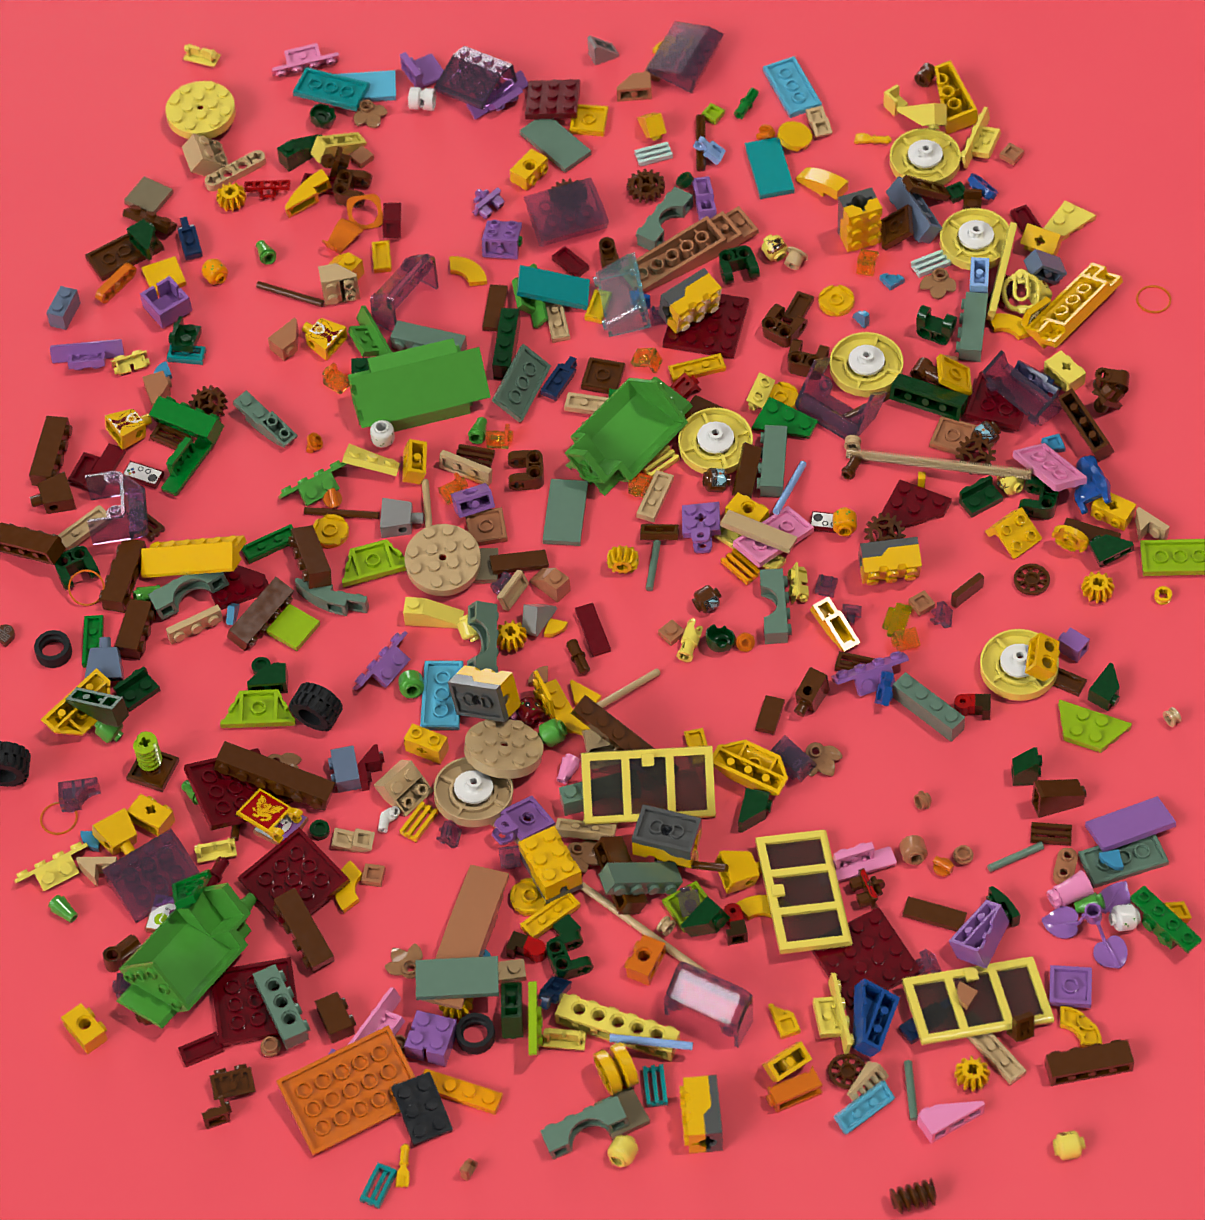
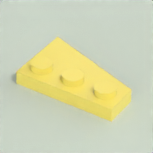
M1064 201L1043 229L1063 235L1062 241H1064L1071 233L1082 229L1086 223L1096 220V215Z
M350 443L342 460V463L397 476L400 463L394 459L380 456Z

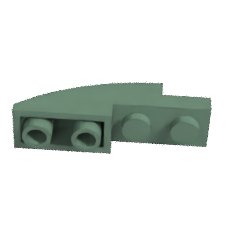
M247 390L233 401V405L246 417L245 420L275 444L285 448L298 437L273 411L269 412Z
M295 579L297 592L307 601L323 610L347 616L349 610L363 613L368 612L367 596L334 591L333 585L309 589L307 582H303V579Z

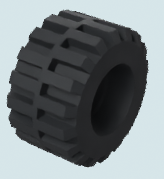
M309 682L300 685L289 703L291 713L301 723L319 731L331 730L343 710V705L335 694L323 686Z
M0 741V786H16L27 781L31 754L24 746L8 741Z

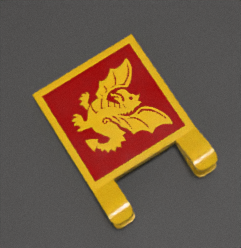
M259 788L236 812V815L269 834L275 842L280 843L284 839V830L276 826L287 815L293 822L299 823L302 820L303 812L298 808L290 807Z

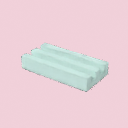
M668 142L634 150L640 167L673 158Z
M942 249L911 261V267L919 278L932 273L936 268H945L951 265V260H947V256L943 255Z

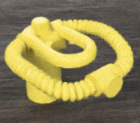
M1019 269L1015 274L1009 276L1008 279L1006 278L1001 291L1002 300L1006 308L1010 309V311L1024 314L1026 310L1041 300L1042 293L1040 280L1037 276L1030 274L1024 269ZM1013 280V297L1017 301H1026L1031 293L1030 282L1034 281L1037 289L1035 302L1032 305H1011L1006 296L1007 285ZM1017 284L1025 285L1027 293L1022 298L1017 296Z

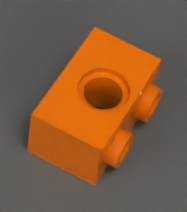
M643 934L641 940L636 941L633 948L634 953L632 957L627 958L624 968H626L628 978L649 986L666 954V943ZM641 958H648V960H646V961H642V960H640V959H641Z

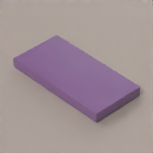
M1157 796L1086 821L1085 827L1101 851L1106 852L1176 827V821Z

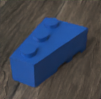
M865 978L854 986L853 1049L871 1058L882 1049L900 997Z

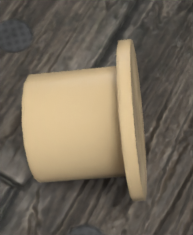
M788 247L787 252L789 254L784 264L790 269L798 270L802 262L808 260V256L798 248Z

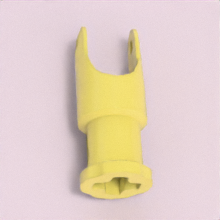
M691 618L688 621L681 639V648L676 655L679 660L684 662H691L693 660L694 649L697 648L703 631L702 626L694 628L695 618Z

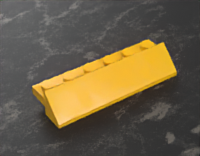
M1091 263L1025 327L1026 332L1043 349L1047 346L1057 348L1123 283L1122 276L1107 272L1106 266Z
M232 535L229 537L154 542L150 545V548L141 549L142 578L234 571L242 560L239 552L247 540L244 535Z

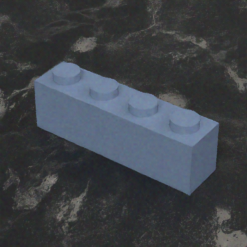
M897 177L886 191L889 201L897 210L907 204L912 207L913 237L918 242L930 244L943 228L921 195L908 192L902 181L903 178Z

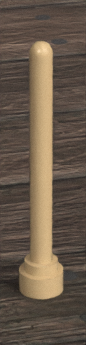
M423 479L422 494L425 528L432 526L433 523L428 479Z
M652 670L597 702V704L602 708L610 705L658 677L661 673L660 670Z

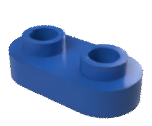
M971 173L967 179L971 188L982 190L983 198L990 200L995 199L998 195V191L977 174Z

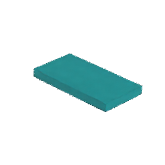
M306 67L293 90V96L357 112L359 104L363 101L370 85L368 82Z
M775 137L745 143V150L760 199L795 193L780 140Z
M520 265L516 296L587 310L590 279Z

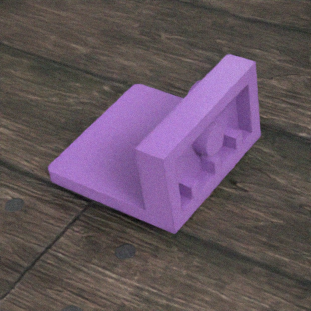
M406 52L400 54L401 69L414 87L422 89L447 77L446 72L431 53L416 60L409 57Z
M488 220L482 236V257L518 259V240L522 223Z

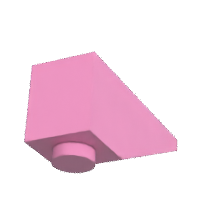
M983 1101L939 1104L931 1108L926 1107L919 1112L917 1124L932 1144L984 1114L985 1103Z

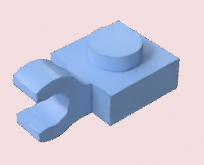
M700 136L699 140L695 141L693 145L696 150L705 151L703 155L716 165L721 161L726 152L725 149L713 140L709 143L703 136Z

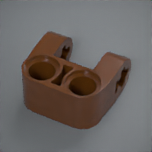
M340 170L337 173L333 186L335 202L338 205L346 206L347 200L350 197L365 195L361 191L354 190V187H369L372 182V175L362 170ZM366 200L358 201L353 207H363Z
M776 303L762 320L763 335L766 339L777 345L788 348L791 346L793 339H798L803 333L808 320L797 316L788 325L781 321L785 313V307Z
M793 339L788 353V371L791 374L811 379L820 377L826 365L830 347L820 345L815 355L802 352L803 341Z
M518 450L508 454V465L510 467L526 468V473H515L509 476L508 486L511 490L540 489L544 485L543 456L540 451Z

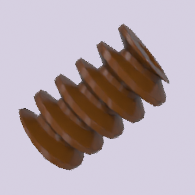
M931 1178L929 1184L926 1180H922L921 1186L918 1182H914L913 1189L909 1184L905 1185V1190L901 1186L897 1187L896 1192L893 1188L889 1189L893 1208L897 1209L900 1214H903V1207H906L908 1212H910L911 1205H914L918 1210L921 1202L925 1208L928 1206L929 1200L933 1206L936 1205L937 1196Z

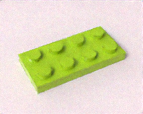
M1205 539L1140 540L1143 576L1205 575Z

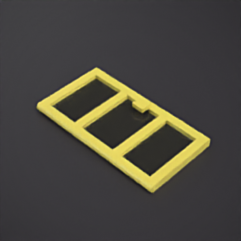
M712 745L581 753L584 825L637 822L643 804L699 818L716 817Z
M826 830L756 837L755 843L779 953L786 954L852 945L853 942Z
M1033 956L990 963L987 969L973 966L902 979V985L921 1045L1012 1030V1017L1029 1011L1034 1014V1026L1054 1022V1016ZM960 981L978 991L977 996L967 1010L960 1005L957 997V987Z

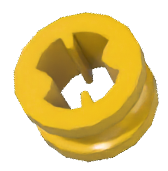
M1166 586L1158 587L1155 590V601L1161 605L1170 603L1172 598L1171 589ZM1160 593H1162V595L1164 593L1167 594L1166 598H1164V596L1163 598H1160Z

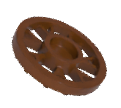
M1025 564L1016 570L1014 584L1020 592L1026 595H1039L1049 587L1050 575L1044 567L1038 564ZM1034 568L1039 570L1038 574L1033 572ZM1027 569L1028 573L1024 574L1022 570ZM1040 576H1046V579L1040 580ZM1017 577L1024 578V581L1017 580ZM1040 583V584H1043V585H1045V586H1044L1043 588H1041V587L1038 586V584ZM1030 587H1035L1036 591H1030Z
M854 1054L838 1055L829 1064V1078L837 1087L850 1089L856 1080L854 1077L856 1075L859 1076L861 1071H856V1068L861 1066L864 1068L866 1063L862 1058ZM842 1059L844 1063L840 1066L837 1061ZM854 1059L856 1060L855 1064L849 1063V1060ZM832 1068L838 1069L839 1073L831 1072ZM841 1077L843 1080L838 1082L836 1078ZM846 1080H852V1084H846Z

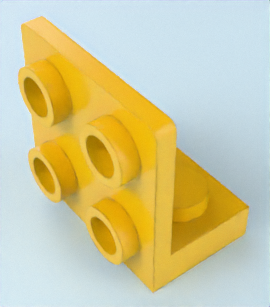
M1022 507L1011 511L985 530L988 537L993 535L999 537L1013 559L1042 540L1041 535Z
M533 671L534 679H532V683L535 688L533 693L535 698L541 701L545 710V716L548 715L552 719L555 718V715L572 709L557 679L544 684L538 671Z

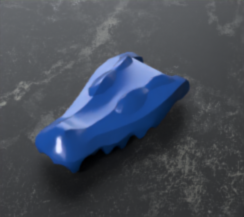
M1092 455L1080 458L1076 463V469L1087 477V483L1076 487L1074 496L1083 515L1088 513L1087 503L1103 497L1106 504L1111 503L1112 500L1110 495L1111 484L1098 466L1097 459Z

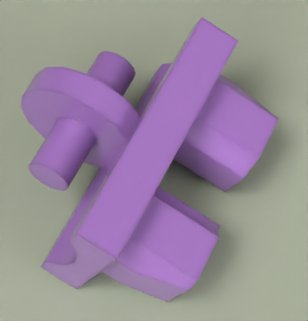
M497 187L489 194L487 189L484 191L477 189L475 191L476 198L473 199L477 204L472 213L475 216L479 214L485 220L489 218L493 213V210L489 207L491 204L498 210L505 203L504 199L500 196L501 190Z

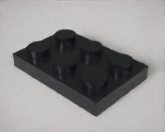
M430 1072L391 1086L413 1146L453 1131Z

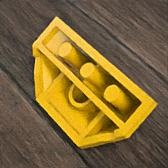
M97 668L76 686L110 694V680ZM71 691L42 717L41 721L54 733L83 736L96 724L97 720L66 702L65 699L72 693Z
M748 740L735 741L725 745L720 744L713 753V767L728 779L750 789L770 792V795L779 796L788 780L781 756Z

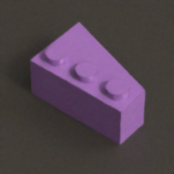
M986 900L953 935L949 943L958 959L987 969L1009 924L1002 905Z

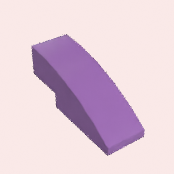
M710 177L694 178L692 185L698 219L701 220L706 216L712 218L717 215Z

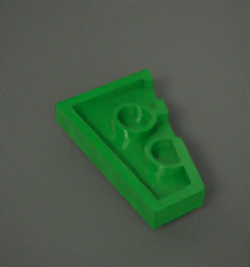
M769 397L751 428L755 431H765V425L787 426V435L810 439L818 425V420Z
M209 869L172 884L173 899L177 910L180 908H190L193 906V903L197 902L212 877Z

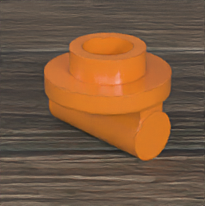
M762 124L759 127V133L756 134V139L774 138L776 134L774 128L769 124Z
M315 432L308 435L306 452L313 453L314 450H320L323 447L321 436Z
M335 488L328 489L323 496L324 504L329 508L339 507L342 502L340 492L335 490Z
M747 632L739 634L735 640V646L743 652L752 650L755 645L754 635Z
M939 856L934 858L933 870L938 876L946 877L953 872L954 865L950 859L940 858Z

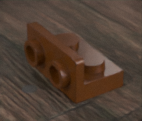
M241 1064L234 1066L235 1070L226 1072V1068L213 1070L214 1075H210L214 1100H218V1096L221 1095L223 1098L255 1092L252 1067Z

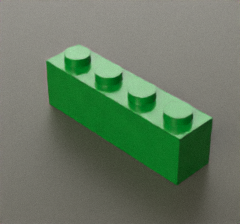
M158 396L149 413L151 418L158 423L215 445L224 428L217 415L212 413L207 415L199 408L194 410L184 402L176 403L177 401L169 396L166 398Z

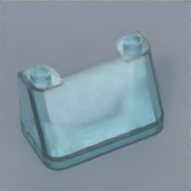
M635 252L627 254L597 271L593 280L595 287L599 288L605 320H602L604 331L608 330L609 337L652 327Z

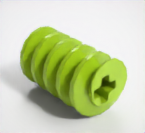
M141 732L133 743L138 765L144 771H153L162 763L161 750L153 733Z

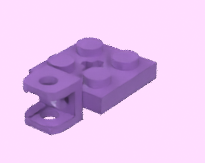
M710 502L682 505L683 538H692L696 554L711 552L712 536L721 535L720 503Z
M531 795L501 811L500 817L494 823L496 828L493 830L492 836L500 845H506L516 840V837L521 841L555 826V821ZM524 817L527 819L531 818V821H525ZM499 834L505 835L506 837L501 838Z

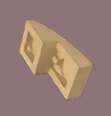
M823 106L806 109L805 113L815 138L833 133Z
M335 828L331 849L370 852L375 832L355 828V832Z

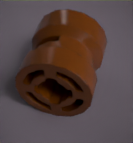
M924 63L920 71L914 76L915 82L921 87H928L936 76L935 67L930 63Z

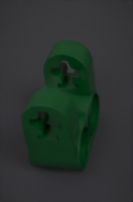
M743 245L729 248L719 253V269L725 285L734 283L733 272L747 269L750 278L760 277L757 260L749 246Z
M921 305L916 318V332L924 339L946 345L955 331L957 317L947 314L944 319L931 315L930 307Z
M1031 476V480L1026 479L1024 484L1025 491L1040 495L1039 501L1022 499L1018 508L1022 507L1028 517L1044 520L1053 518L1059 500V491H1053L1038 477Z
M76 546L63 552L54 564L65 591L68 590L70 576L78 571L92 570L100 575L93 557L84 546ZM88 572L91 579L98 577L96 574ZM73 581L70 583V589L74 587Z
M579 931L562 934L547 942V957L554 976L567 980L587 974L593 970L594 966L590 957L584 956L570 960L567 951L580 947L584 942ZM554 949L560 950L558 952H552V950ZM561 966L566 967L565 969H559Z

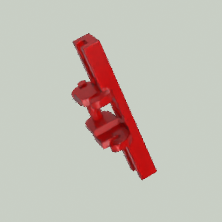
M290 180L245 181L244 190L245 192H259L261 201L264 198H272L274 200L277 191H290L291 182ZM266 183H269V184H270V186H268V187H265L264 185H265ZM272 189V194H264L263 190Z

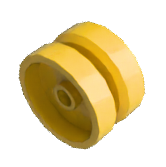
M621 1042L610 1046V1054L604 1049L593 1054L598 1074L611 1096L621 1092L623 1084L628 1088L639 1084L634 1063Z

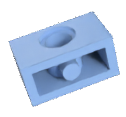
M971 257L969 292L988 293L989 258Z

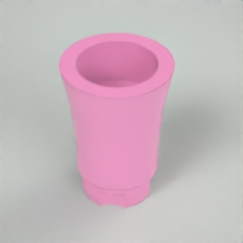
M1079 870L1072 877L1046 892L1049 902L1055 909L1061 906L1064 907L1094 893L1088 877L1082 870Z

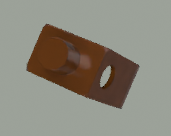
M65 472L38 483L40 494L30 497L32 507L44 504L47 514L76 510Z
M812 667L808 669L795 694L797 706L794 712L797 715L804 717L807 710L814 713L830 690L826 674Z

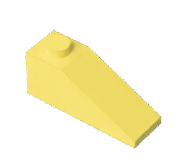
M930 103L897 107L899 113L921 126H929V129H940V126L947 125V104Z
M358 132L317 136L311 150V155L321 164V157L325 154H331L335 157L338 147L343 148L342 153L348 155L359 147L366 146L367 142Z
M405 597L403 615L406 626L457 628L459 618L464 616V610L426 598Z

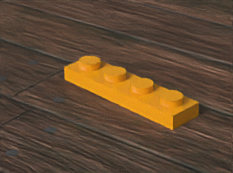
M425 1068L423 1074L431 1073L440 1097L496 1115L503 1098V1093Z

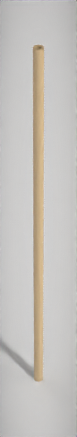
M518 837L514 840L516 844L520 841ZM582 881L583 888L580 890L641 934L666 943V952L702 978L707 974V970L629 914L619 915L614 903Z

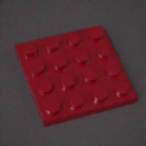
M721 294L718 310L714 313H705V317L700 322H691L687 330L675 334L668 325L663 339V347L706 355L721 353L722 357L734 359L749 306V298Z
M259 748L250 750L261 754ZM216 758L184 765L185 774L211 831L246 823L247 821L236 815V812L259 789L254 784L239 781L233 776L223 775L214 770ZM265 788L262 789L283 802L280 795Z
M300 827L238 877L243 886L250 893L254 894L259 903L281 926L285 922L281 916H276L272 908L275 906L274 898L296 888L311 915L350 883L349 878Z
M879 907L848 922L852 945L811 950L829 978L831 973H836L837 980L841 981V997L845 999V1003L850 1010L854 1008V986L864 978L888 991L902 984L903 978L921 974L920 967ZM841 927L818 938L841 936Z
M291 957L227 968L212 984L220 1045L224 1047L263 1040L269 1036L280 1037L256 987L253 974L275 964L278 971L282 970L287 981L284 982L286 987L290 986L293 991L294 998L292 1000L294 1004L298 1003ZM273 988L271 991H276L279 988ZM282 1004V1005H280L279 1007H280V1008H283V1007H285L287 1004ZM289 1021L287 1024H292L295 1021Z

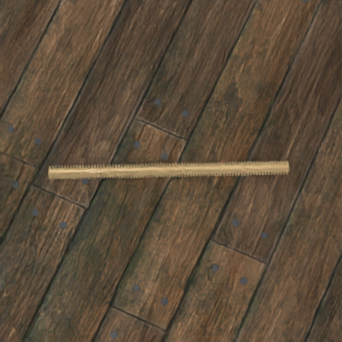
M850 447L846 450V458L857 456L860 460L914 465L916 467H930L967 473L974 472L976 474L997 475L1003 477V475L1004 477L1005 475L1009 477L1011 475L1025 480H1031L1032 469L1027 471V468L1025 471V468L1024 470L1023 468L1018 470L1017 467L1016 470V467L1011 469L1010 466L1009 469V466L1007 468L1003 466L1002 468V465L999 468V465L998 467L997 465L992 467V464L990 467V464L989 466L988 464L983 466V463L982 465L981 463L976 465L975 462L974 465V462L973 464L971 462L967 464V461L966 463H962V461L960 463V460L959 463L958 460L956 462L952 460L951 462V459L949 462L948 459L947 461L946 459L945 461L944 459L939 461V458L938 460L937 458L932 460V457L931 459L930 457L925 459L924 456L923 459V456L922 458L921 456L916 458V455L914 458V455L909 457L908 454L907 457V454L906 456L905 454L900 456L899 453L898 456V453L897 455L895 453L891 455V452L889 455V452L884 454L883 451L882 454V451L881 453L879 451L875 453L874 450L873 453V450L871 452L867 450L866 452V449L865 451H861V449L859 451V448L857 451V448L856 450L854 448L850 450Z

